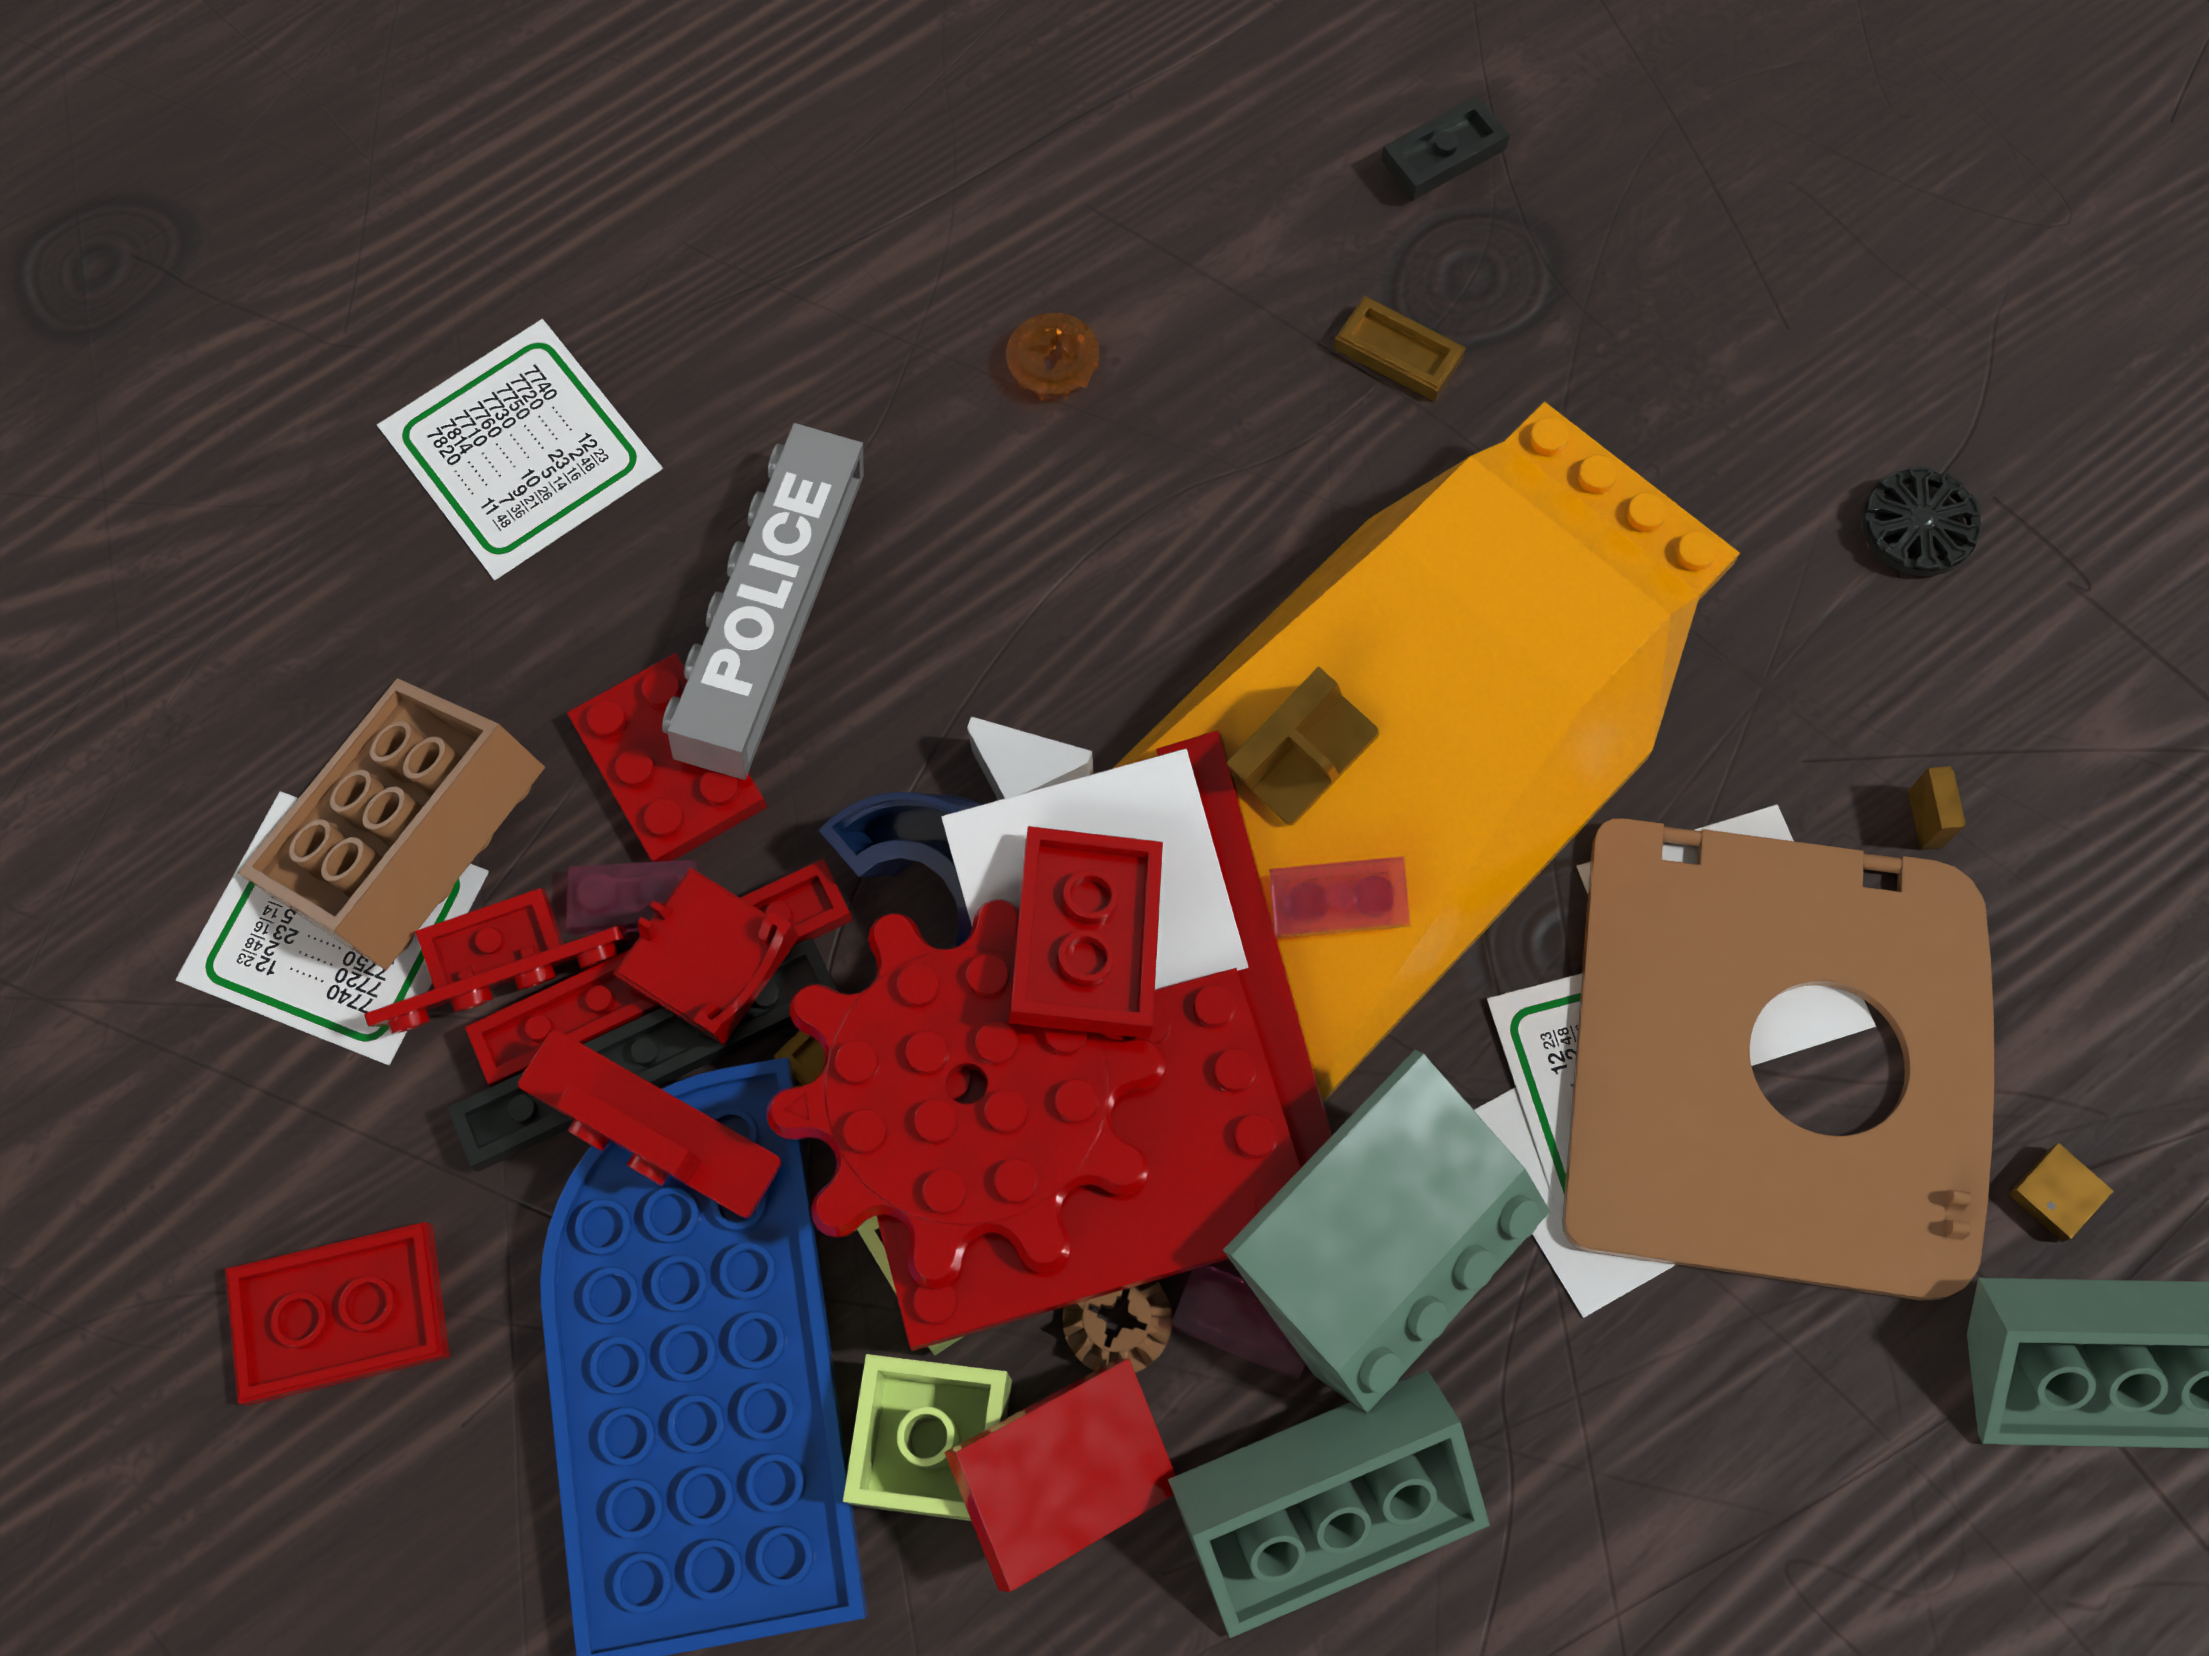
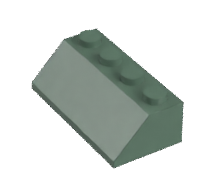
M1978 1278L1967 1330V1341L1977 1430L1982 1444L2209 1448V1282Z
M1428 1370L1397 1382L1368 1413H1365L1349 1402L1168 1479L1187 1533L1229 1638L1490 1526L1461 1421Z

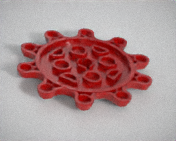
M993 899L984 903L975 914L972 931L968 939L960 946L952 949H937L929 945L922 938L913 920L903 914L890 913L877 919L870 928L868 940L871 951L876 958L878 969L874 981L868 988L860 993L844 994L825 985L811 984L799 989L793 996L790 1004V1017L795 1027L815 1038L822 1045L825 1053V1064L821 1073L812 1082L803 1086L788 1087L780 1090L772 1097L767 1106L769 1126L778 1136L792 1140L803 1138L820 1139L829 1144L835 1152L837 1161L835 1174L830 1182L818 1192L813 1199L811 1207L812 1220L818 1230L826 1236L839 1238L850 1235L865 1221L874 1216L889 1215L899 1219L906 1225L910 1233L911 1246L908 1254V1269L912 1278L920 1286L927 1289H941L950 1285L959 1274L963 1253L967 1245L976 1237L986 1233L999 1234L1008 1238L1015 1246L1020 1259L1031 1270L1040 1273L1056 1271L1065 1264L1070 1255L1071 1242L1069 1234L1062 1223L1060 1212L1062 1202L1068 1193L1079 1186L1093 1185L1118 1196L1131 1195L1141 1189L1149 1173L1148 1160L1143 1151L1123 1140L1115 1132L1111 1124V1111L1114 1103L1122 1095L1131 1091L1151 1088L1161 1080L1165 1072V1057L1162 1050L1156 1043L1143 1038L1118 1040L1102 1033L1008 1023L1019 908L1014 903L1004 899ZM963 1067H968L970 1070L981 1073L988 1083L984 1096L971 1104H961L953 1100L947 1091V1084L950 1078L955 1073L961 1071Z

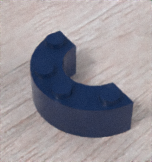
M911 792L883 793L870 796L844 808L818 830L859 877L896 876L914 862L924 863L943 878L955 898L959 919V930L955 947L960 946L968 939L972 931V925L941 816L981 806L982 804L953 795Z

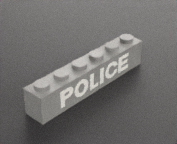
M793 423L785 445L777 443L772 451L768 466V477L771 479L766 492L757 491L753 497L748 514V526L751 528L745 542L736 541L732 548L727 566V575L730 577L724 593L716 591L710 601L706 616V626L709 627L703 645L695 643L692 646L684 671V677L688 680L681 698L673 696L670 699L662 723V731L668 734L674 760L746 780L864 477L863 442Z

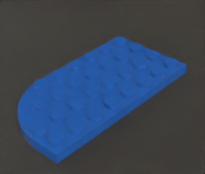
M788 1057L694 1075L662 1089L776 1154L782 1160L781 1168L751 1217L743 1218L670 1175L664 1184L660 1186L626 1166L632 1153L611 1141L604 1152L593 1146L586 1151L570 1175L553 1212L542 1255L540 1276L541 1311L576 1656H667L868 1617L853 1505L843 1502L848 1466L815 1228L811 1214L812 1206L802 1139L792 1140L778 1136L770 1128L767 1120V1106L772 1097L782 1089L795 1086L792 1062Z

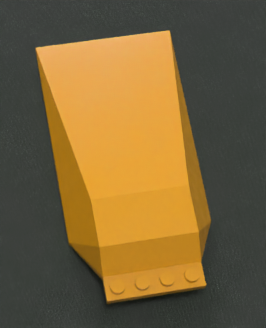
M1545 401L1505 441L1469 456L1369 518L1112 768L1158 757L1157 748L1217 730L1222 735L1229 760L1318 666L1338 683L1343 697L1377 726L1379 731L1378 738L1294 825H1287L1232 772L1323 1102L1327 1100L1648 759L1656 741L1697 603L1734 565L1740 552Z

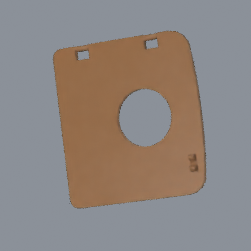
M1624 818L1611 819L1603 823L1594 836L1591 851L1582 985L1562 1218L1563 1231L1568 1241L1576 1248L1587 1252L1919 1301L1941 1300L1964 1289L1978 1272L1981 1263L1988 1206L1994 1110V1011L1991 956L1986 905L1983 896L1972 879L1955 866L1936 860L1902 856L1901 858L1867 854L1862 850L1702 829V831L1666 827L1662 823ZM1663 842L1698 847L1697 864L1662 860ZM1863 869L1897 874V891L1863 887ZM1830 986L1859 996L1884 1016L1898 1038L1903 1052L1905 1067L1901 1095L1894 1109L1885 1120L1876 1127L1859 1134L1848 1136L1823 1135L1795 1125L1782 1116L1769 1103L1760 1090L1753 1074L1750 1060V1040L1759 1014L1772 999L1798 987Z

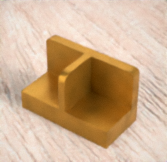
M1318 666L1226 764L1233 774L1287 825H1294L1378 738L1379 731L1375 724L1343 697L1338 683Z

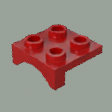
M690 867L665 903L652 901L650 907L655 913L652 919L648 921L641 916L638 921L640 937L613 974L617 979L721 1045H724L797 942L799 936L790 922L772 911L768 915Z

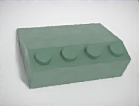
M1414 1050L1223 1251L1313 1375L1365 1413H1368L1386 1392L1395 1386L1406 1370L1443 1333L1446 1326L1474 1295L1490 1281L1493 1274L1522 1242L1536 1230L1537 1226L1551 1211L1524 1166L1425 1054Z

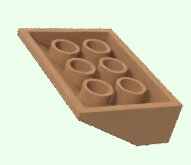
M397 678L244 864L238 874L351 950L387 971L397 956L409 947L416 933L415 931L419 930L437 905L449 896L455 882L477 854L489 845L493 834L516 804L528 795L532 784L545 769V766L500 724Z

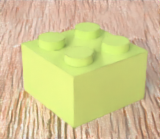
M866 1354L843 1502L857 1507L971 1521L944 1452L1007 1419L1012 1379L1007 1371Z

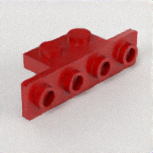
M538 888L415 931L435 989L365 1013L364 1017L368 1027L388 1025L391 1035L402 1033L429 1023L430 1019L427 1011L452 1003L455 1013L494 1000L490 989L515 981L519 991L551 981L556 978L553 967L576 959H578L581 969L600 964L617 956L618 952L615 946L630 941V937L625 927L615 926L564 944L545 889Z
M552 1030L548 1034L518 1081L520 1089L574 1120L567 1130L569 1133L604 1152L611 1141L632 1153L626 1166L662 1186L670 1175L743 1218L752 1216L782 1166V1160L776 1154L559 1030Z

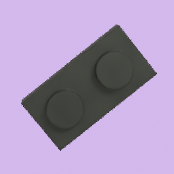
M1475 96L1383 146L1381 161L1409 196L1415 200L1506 150L1510 134L1480 98Z

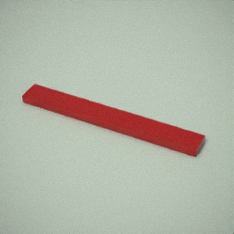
M1217 730L1157 748L1156 751L1157 755L1161 756L1187 749L1249 967L1239 970L1238 974L1300 1167L1302 1168L1330 1139L1332 1131L1232 771L1226 764L1228 757L1222 735Z

